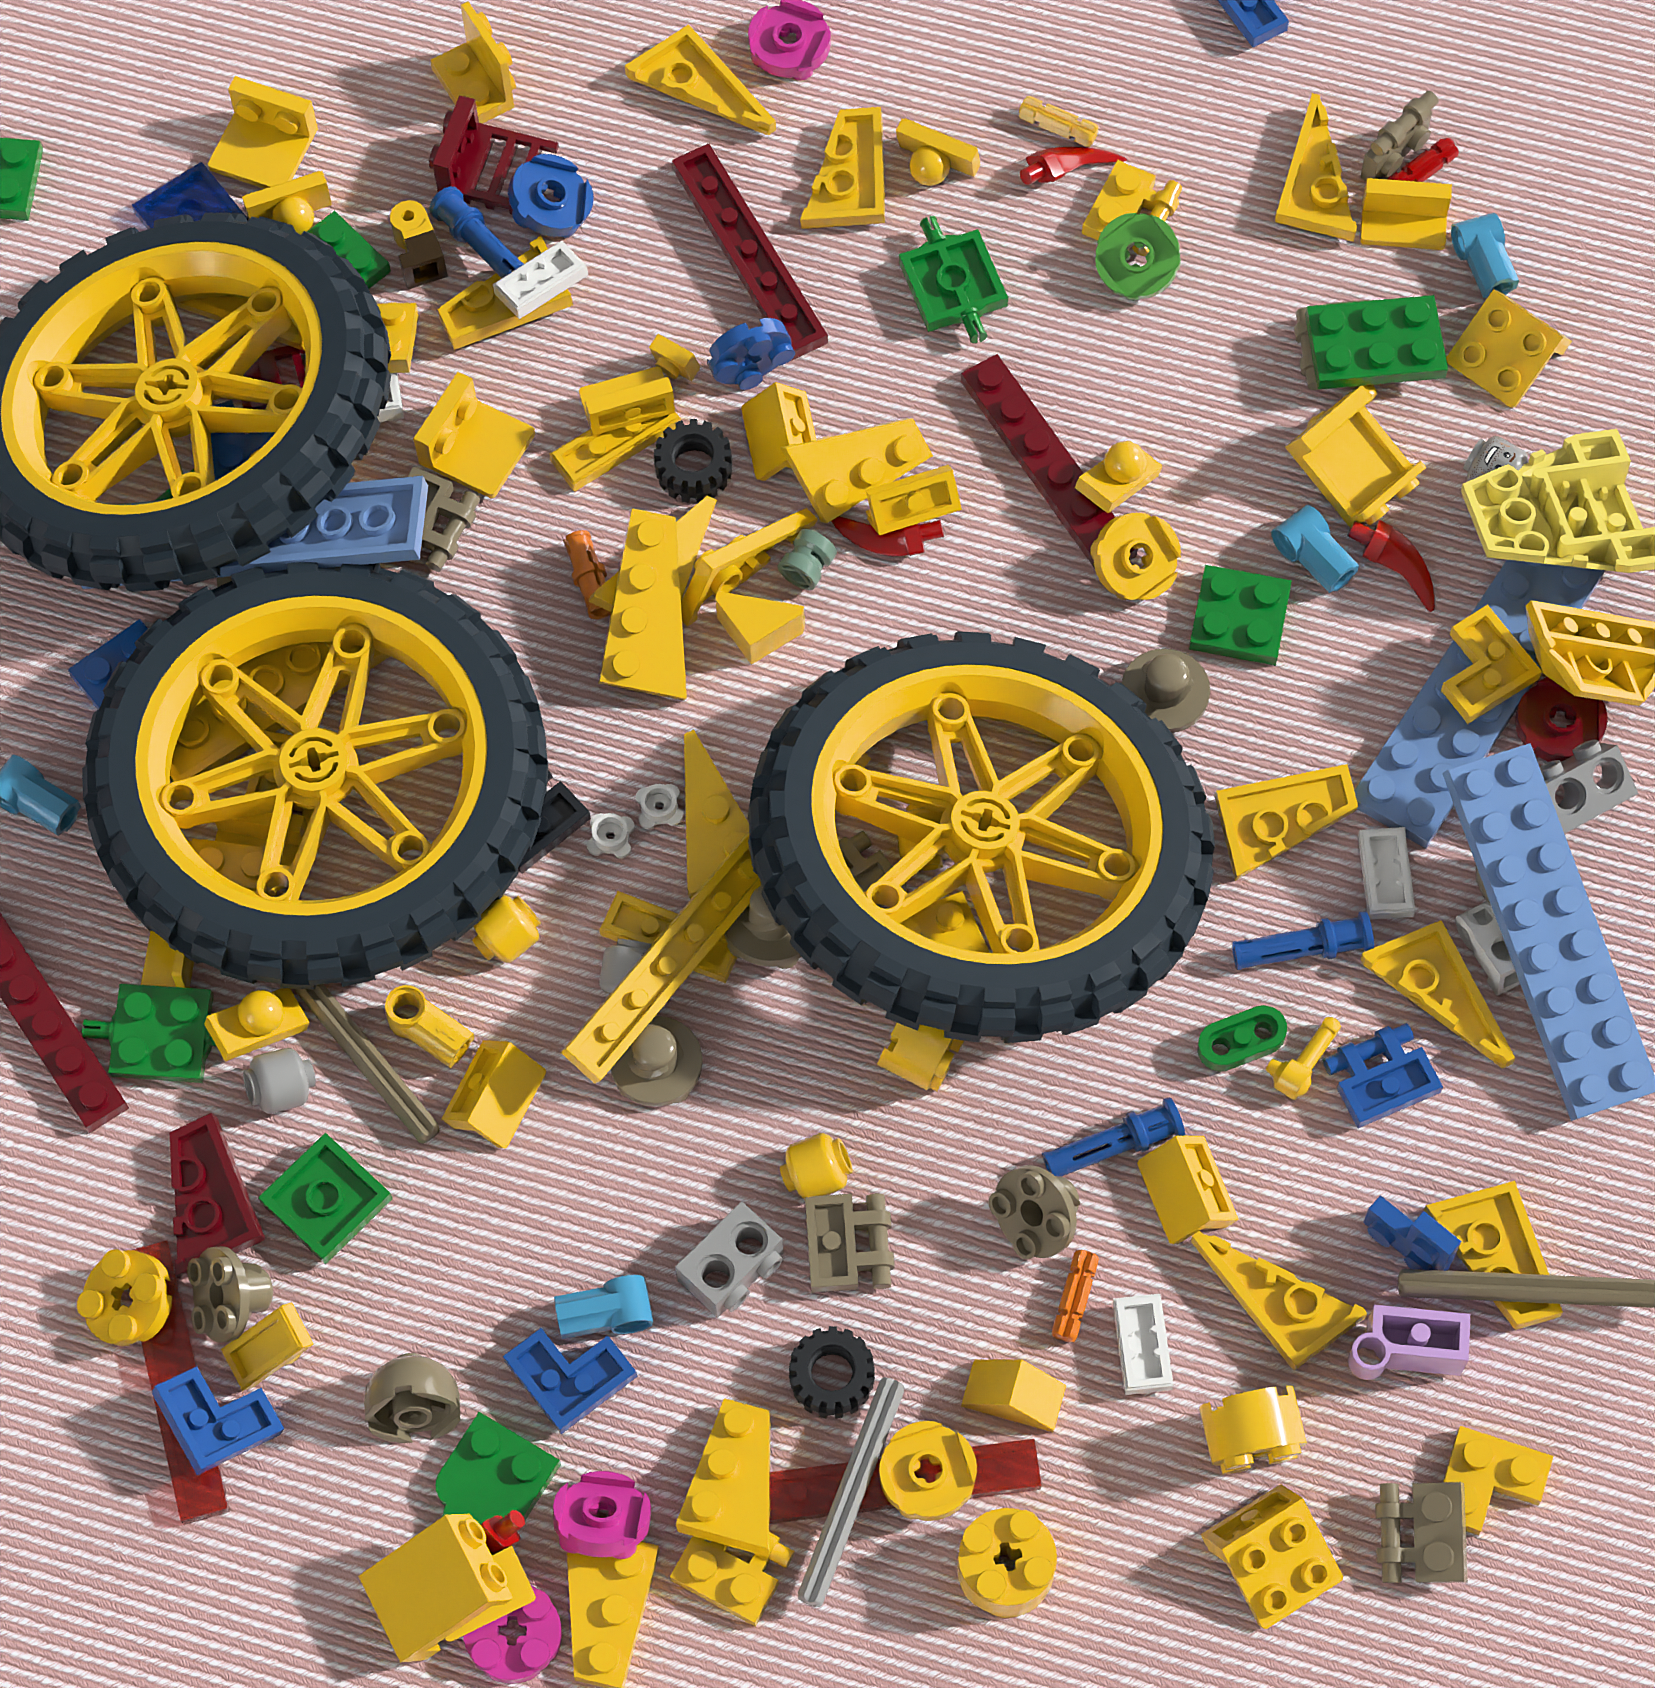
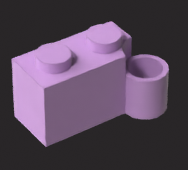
M1373 1305L1367 1320V1332L1358 1336L1350 1350L1348 1357L1349 1368L1354 1375L1364 1380L1379 1377L1385 1369L1461 1376L1469 1361L1470 1314ZM1361 1348L1371 1349L1375 1351L1381 1362L1376 1365L1365 1364L1360 1360L1357 1350Z

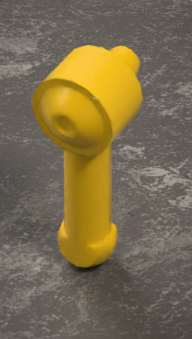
M1326 1017L1323 1020L1321 1026L1296 1060L1291 1059L1280 1062L1272 1059L1265 1070L1273 1077L1276 1090L1292 1100H1296L1297 1097L1304 1095L1311 1086V1075L1313 1073L1311 1070L1341 1029V1025L1336 1018Z

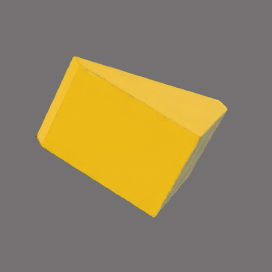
M717 591V619L751 665L804 632L805 614L804 606Z
M974 1359L961 1407L1054 1432L1066 1385L1022 1359Z

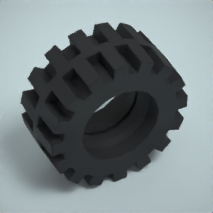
M690 419L689 425H684L682 420L675 423L676 429L674 430L667 427L663 431L664 438L658 437L656 449H654L656 477L659 479V484L663 491L668 489L669 496L674 499L681 495L682 502L689 503L690 498H696V502L699 503L706 495L711 498L718 496L717 489L719 488L724 491L727 487V479H731L732 475L730 443L727 437L724 438L723 431L719 427L712 430V423L705 420L702 425H698L697 419ZM688 451H701L711 457V463L700 471H684L675 465L676 459Z
M829 1326L828 1331H821V1328L813 1330V1335L810 1337L805 1335L799 1341V1346L794 1348L789 1363V1379L794 1397L798 1403L801 1402L804 1405L806 1411L809 1413L814 1411L819 1414V1417L827 1419L828 1415H835V1419L843 1418L844 1413L850 1412V1414L858 1411V1406L865 1404L869 1399V1394L873 1390L875 1380L873 1356L870 1349H867L865 1341L860 1336L858 1338L854 1337L853 1331L846 1328L844 1332L837 1331V1326ZM837 1355L848 1361L852 1368V1377L845 1387L840 1390L829 1391L816 1385L812 1379L811 1372L814 1364L821 1357Z

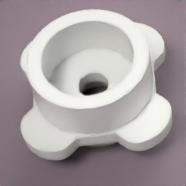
M654 784L638 790L636 801L641 805L642 812L639 816V824L643 828L653 829L656 825L666 823L670 826H676L682 821L683 813L678 809L677 799L680 797L678 787L673 784ZM661 803L664 807L661 810H657L655 808L656 804Z
M614 813L594 815L590 820L592 838L587 841L589 853L594 856H599L602 853L614 854L619 859L627 857L631 852V846L628 843L629 835L635 829L633 820L628 816L621 817ZM608 833L615 834L613 839H608L606 836Z

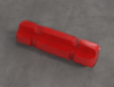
M1451 138L1440 139L1431 146L1429 151L1425 150L1403 166L1401 172H1395L1387 180L1424 182L1442 169L1443 164H1449L1457 158L1459 150Z

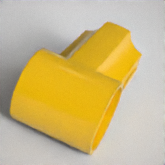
M402 985L396 987L386 998L385 1010L387 1021L395 1035L410 1039L449 1068L459 1063L474 1040V1033L427 1001L424 994L414 986ZM404 1005H413L419 1009L418 1013L410 1019H401L395 1015L397 1009Z

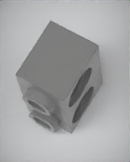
M1598 740L1587 741L1573 749L1574 755L1562 762L1554 760L1540 766L1564 834L1639 794L1618 745L1599 743ZM1600 764L1602 776L1599 782L1595 784L1593 772L1596 766ZM1562 784L1564 788V798L1561 801V803L1557 805L1555 801V792L1557 788Z
M741 1201L675 1266L677 1281L718 1318L726 1309L733 1312L740 1307L750 1294L748 1288L760 1276L766 1279L777 1270L783 1261L781 1257L784 1253L783 1239ZM749 1238L756 1239L762 1244L761 1249L754 1254H744L737 1249V1246L741 1241ZM714 1271H721L729 1276L727 1283L717 1288L705 1284L704 1279L709 1273Z

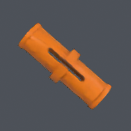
M586 530L572 532L565 537L566 539L563 540V543L574 571L571 576L574 585L580 588L589 618L597 620L611 615L610 611L588 602L590 596L606 582L607 572L605 566L599 562L596 556L590 533Z

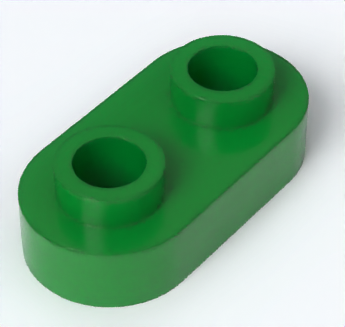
M1260 1005L1211 1023L1200 1034L1197 1045L1198 1056L1201 1062L1209 1069L1228 1071L1270 1055L1279 1050L1285 1041L1287 1034L1286 1019L1277 1009L1271 1006ZM1258 1028H1264L1270 1032L1271 1036L1261 1039L1255 1035L1254 1031ZM1216 1044H1222L1227 1047L1229 1052L1225 1055H1218L1212 1050V1047Z

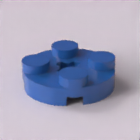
M552 154L534 156L531 161L522 163L510 180L508 198L513 209L512 217L519 226L529 228L539 234L550 237H571L585 222L592 210L594 201L592 187L588 179L584 183L581 176L576 173L579 168L571 161ZM546 189L553 190V196L559 198L560 201L551 202L543 196Z
M763 318L759 319L762 326L749 329L747 324L743 323L721 335L709 349L712 359H707V364L715 380L722 384H738L741 390H748L758 386L765 374L777 366L791 361L795 356V351L784 324L777 319Z

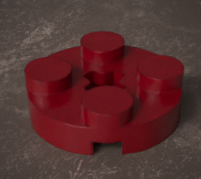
M1549 677L1538 681L1536 686L1525 692L1521 697L1515 716L1516 731L1523 742L1522 745L1531 743L1535 757L1547 762L1554 760L1562 762L1574 755L1573 749L1587 741L1598 740L1601 743L1608 723L1607 709L1603 700L1574 696ZM1557 711L1565 712L1564 716L1566 719L1573 720V724L1567 725L1566 728H1560L1552 723L1550 719L1555 717Z

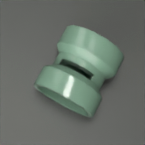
M802 529L793 541L794 549L792 552L786 553L777 566L779 572L787 581L801 589L813 590L822 578V568L832 563L837 555V549L822 534L814 530Z

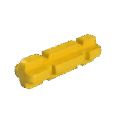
M1026 96L1021 103L1019 118L1031 124H1034L1036 121L1040 122L1038 127L1070 139L1071 136L1075 137L1074 142L1085 147H1090L1097 137L1098 125L1091 121L1082 119L1080 122L1077 120L1079 116L1051 104H1046V107L1042 106L1043 101L1032 96Z

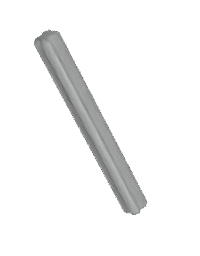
M883 1377L878 1384L798 1591V1599L810 1606L821 1607L827 1595L904 1394V1385L897 1380Z

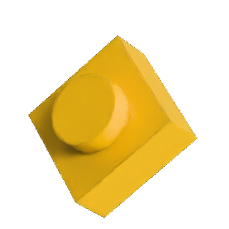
M659 333L649 346L656 360L655 366L661 367L662 372L673 379H677L681 375L692 382L701 368L694 353Z

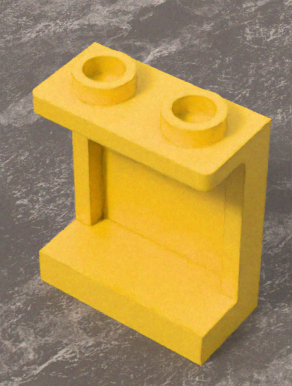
M1362 385L1344 395L1285 446L1350 528L1354 521L1359 523L1365 521L1370 526L1389 511L1385 503L1394 495L1401 499L1411 492L1420 483L1416 476L1426 468L1422 461L1411 464L1366 409L1365 405L1373 398Z
M470 1514L444 1515L358 1576L400 1663L429 1659L441 1650L438 1645L441 1640L492 1606L505 1605L513 1599L507 1587V1576L502 1567L494 1561L485 1543L486 1535L482 1526Z

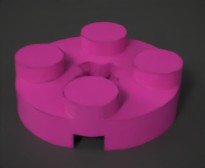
M780 0L779 6H773L768 9L767 5L761 8L753 16L748 28L751 60L755 66L778 77H792L800 81L811 77L813 70L820 67L826 60L831 46L830 28L824 21L822 12L814 5L802 0ZM790 33H795L797 42L786 44L779 37H788Z
M609 1471L589 1472L581 1475L580 1482L573 1484L569 1488L567 1482L559 1489L555 1496L553 1526L559 1536V1545L568 1553H580L592 1557L613 1556L617 1559H626L636 1552L637 1545L644 1540L649 1531L651 1516L650 1499L645 1492L643 1497L641 1492L635 1489V1481L625 1475ZM599 1510H607L609 1517L597 1518L594 1516L598 1514Z
M532 1585L531 1587L536 1596L533 1602L463 1636L467 1653L476 1667L495 1681L510 1684L529 1681L539 1675L540 1671L546 1668L550 1661L554 1660L560 1650L562 1624L558 1611L552 1604L549 1596ZM510 1620H517L519 1627L526 1628L527 1630L526 1635L518 1636L515 1645H508L506 1637L499 1635L500 1629L507 1627Z

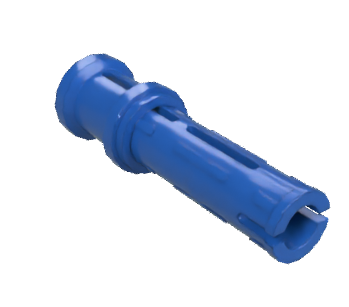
M452 186L446 187L433 197L429 206L431 216L437 221H443L449 227L450 235L456 241L468 243L501 278L524 265L484 225L483 214L477 208L469 207L464 202L463 193L459 189Z
M1366 911L1359 912L1356 918L1330 922L1328 918L1321 919L1320 922L1316 923V927L1249 940L1232 941V953L1237 970L1320 954L1323 958L1334 959L1337 953L1364 949L1366 952L1374 948L1372 925Z
M1171 1097L1162 1100V1105L1140 1114H1136L1134 1111L1127 1113L1126 1117L1122 1118L1123 1123L1086 1136L1050 1152L1042 1153L1047 1171L1054 1176L1062 1177L1128 1150L1134 1149L1136 1152L1140 1151L1142 1153L1149 1150V1145L1173 1135L1185 1136L1184 1125Z

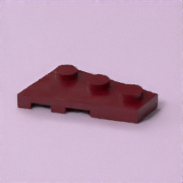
M209 1113L169 1133L171 1186L175 1189L176 1217H173V1235L177 1237L175 1276L180 1280L188 1277L187 1268L190 1260L199 1258L208 1248L224 1246L237 1254L266 1240L218 1118L213 1113Z

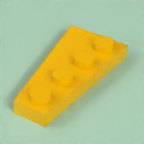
M634 508L630 510L598 684L685 701L687 699L676 517Z

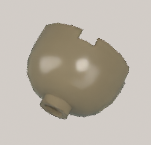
M416 1353L402 1354L379 1367L366 1386L364 1398L365 1422L368 1421L369 1431L374 1436L383 1440L397 1443H412L413 1441L409 1433L432 1430L430 1440L449 1433L460 1422V1397L457 1382L443 1364Z

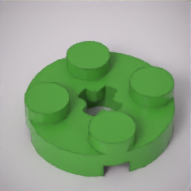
M1137 213L1121 215L1112 220L1103 229L1097 242L1095 262L1099 276L1111 291L1132 301L1151 298L1163 292L1173 282L1181 266L1180 245L1175 233L1164 220L1153 215ZM1134 245L1139 250L1144 247L1149 249V253L1145 256L1147 263L1141 267L1137 263L1130 266L1126 262L1131 257L1128 250Z

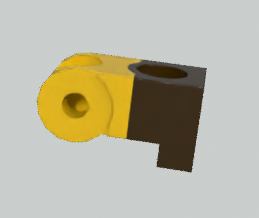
M411 200L396 204L391 210L390 222L395 242L406 251V253L398 255L407 289L409 290L448 277L444 255L425 208L420 203Z

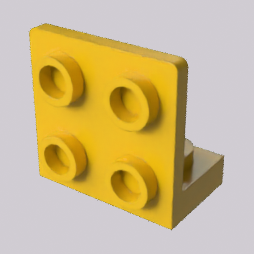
M469 1L460 5L466 42L431 59L430 62L433 72L455 105L459 95L475 99L479 123L483 124L515 108L512 90L516 89V83L509 71V66L513 65L508 49L503 42H495L491 36L493 34L491 25L483 12L476 13Z
M234 76L228 88L234 114L208 162L209 170L263 189L292 180L318 130L312 101Z
M1493 289L1446 356L1447 364L1507 406L1515 408L1554 353L1563 355L1572 341L1505 294Z
M457 372L413 440L420 465L492 499L496 497L535 437V428L478 401L473 378Z
M1279 1484L1200 1534L1208 1550L1227 1563L1258 1625L1263 1629H1268L1343 1580V1575L1304 1499L1282 1484Z

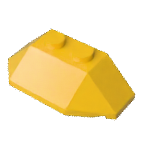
M1532 600L1525 605L1529 638L1543 674L1574 696L1640 706L1645 702L1655 687V622Z

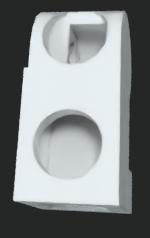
M1486 901L1456 916L1455 922L1460 937L1465 945L1474 952L1473 955L1487 974V983L1496 996L1520 985L1491 904Z

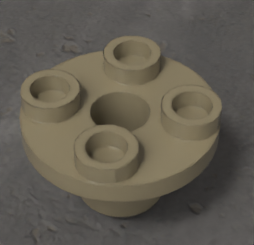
M1155 649L1145 652L1129 664L1122 678V684L1146 703L1145 713L1151 719L1157 718L1158 721L1162 720L1171 733L1185 730L1194 725L1203 716L1209 703L1210 683L1205 670L1193 657L1178 650Z
M761 884V886L753 891L750 904L725 932V938L728 943L727 947L733 956L756 965L777 966L781 969L791 968L797 964L802 956L790 944L791 936L784 925H778L774 921L761 895L763 888Z
M655 1016L611 1068L613 1080L624 1097L638 1104L659 1107L680 1103L687 1099L700 1078L703 1064L701 1047L696 1036L687 1026L669 1017Z
M1033 1165L1017 1167L1000 1179L995 1192L989 1197V1208L992 1214L996 1216L1003 1233L1013 1244L1017 1255L1023 1259H1031L1033 1257L1049 1258L1066 1249L1072 1242L1076 1232V1212L1080 1205L1079 1195L1074 1185L1064 1177L1054 1176L1049 1171Z
M228 1247L208 1248L199 1258H193L188 1263L187 1275L189 1282L193 1286L195 1306L192 1310L191 1322L197 1334H206L211 1340L218 1343L236 1340L243 1333L252 1313L264 1312L271 1305L273 1286L268 1273L257 1264L241 1263L238 1256Z

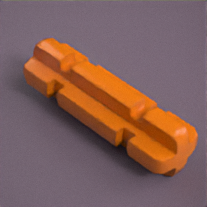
M1076 1250L1074 1252L1070 1265L1072 1273H1068L1058 1307L1060 1315H1056L1052 1328V1336L1065 1342H1075L1081 1324L1078 1319L1083 1318L1093 1282L1090 1277L1095 1276L1099 1260L1098 1256L1086 1250Z

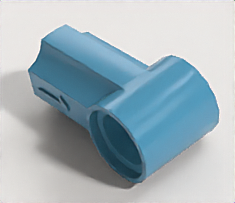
M1489 213L1452 224L1451 239L1454 250L1460 260H1467L1483 298H1487L1493 289L1505 295L1516 289L1519 279L1505 250V234L1496 213Z
M1305 505L1271 531L1272 540L1280 553L1292 562L1298 560L1329 593L1340 590L1358 572L1359 565L1330 535V529L1326 520L1318 510L1310 505Z
M12 755L0 769L1 808L14 815L20 812L57 836L71 828L81 808L79 800L46 781L37 768L17 755Z
M641 1275L621 1276L607 1281L601 1288L554 1296L562 1339L609 1330L615 1334H630L643 1331L653 1325L646 1279Z

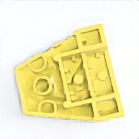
M1618 429L1575 434L1564 439L1562 448L1546 454L1541 449L1530 454L1529 462L1524 464L1519 471L1507 464L1463 483L1461 493L1486 557L1623 573L1654 570L1655 527L1643 529L1624 485L1631 460Z

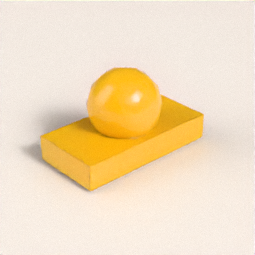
M906 118L901 119L896 129L899 147L914 152L910 159L909 169L913 178L920 184L934 186L942 183L948 176L950 168L975 177L981 165L977 147Z
M317 171L242 196L248 220L251 217L259 218L261 216L293 225L295 231L300 235L304 231L307 232L311 229L314 222V211L332 205L323 171Z
M1121 441L1113 444L1105 453V458L1079 477L1075 488L1106 513H1109L1157 478L1163 466L1144 452L1138 444L1132 441Z
M280 988L272 992L266 990L251 991L238 1005L208 1015L204 1025L224 1060L228 1061L307 1030L310 1022L291 989Z
M291 1302L281 1305L241 1334L238 1339L231 1341L223 1347L221 1351L241 1390L244 1391L255 1387L281 1367L294 1363L305 1350L314 1344Z

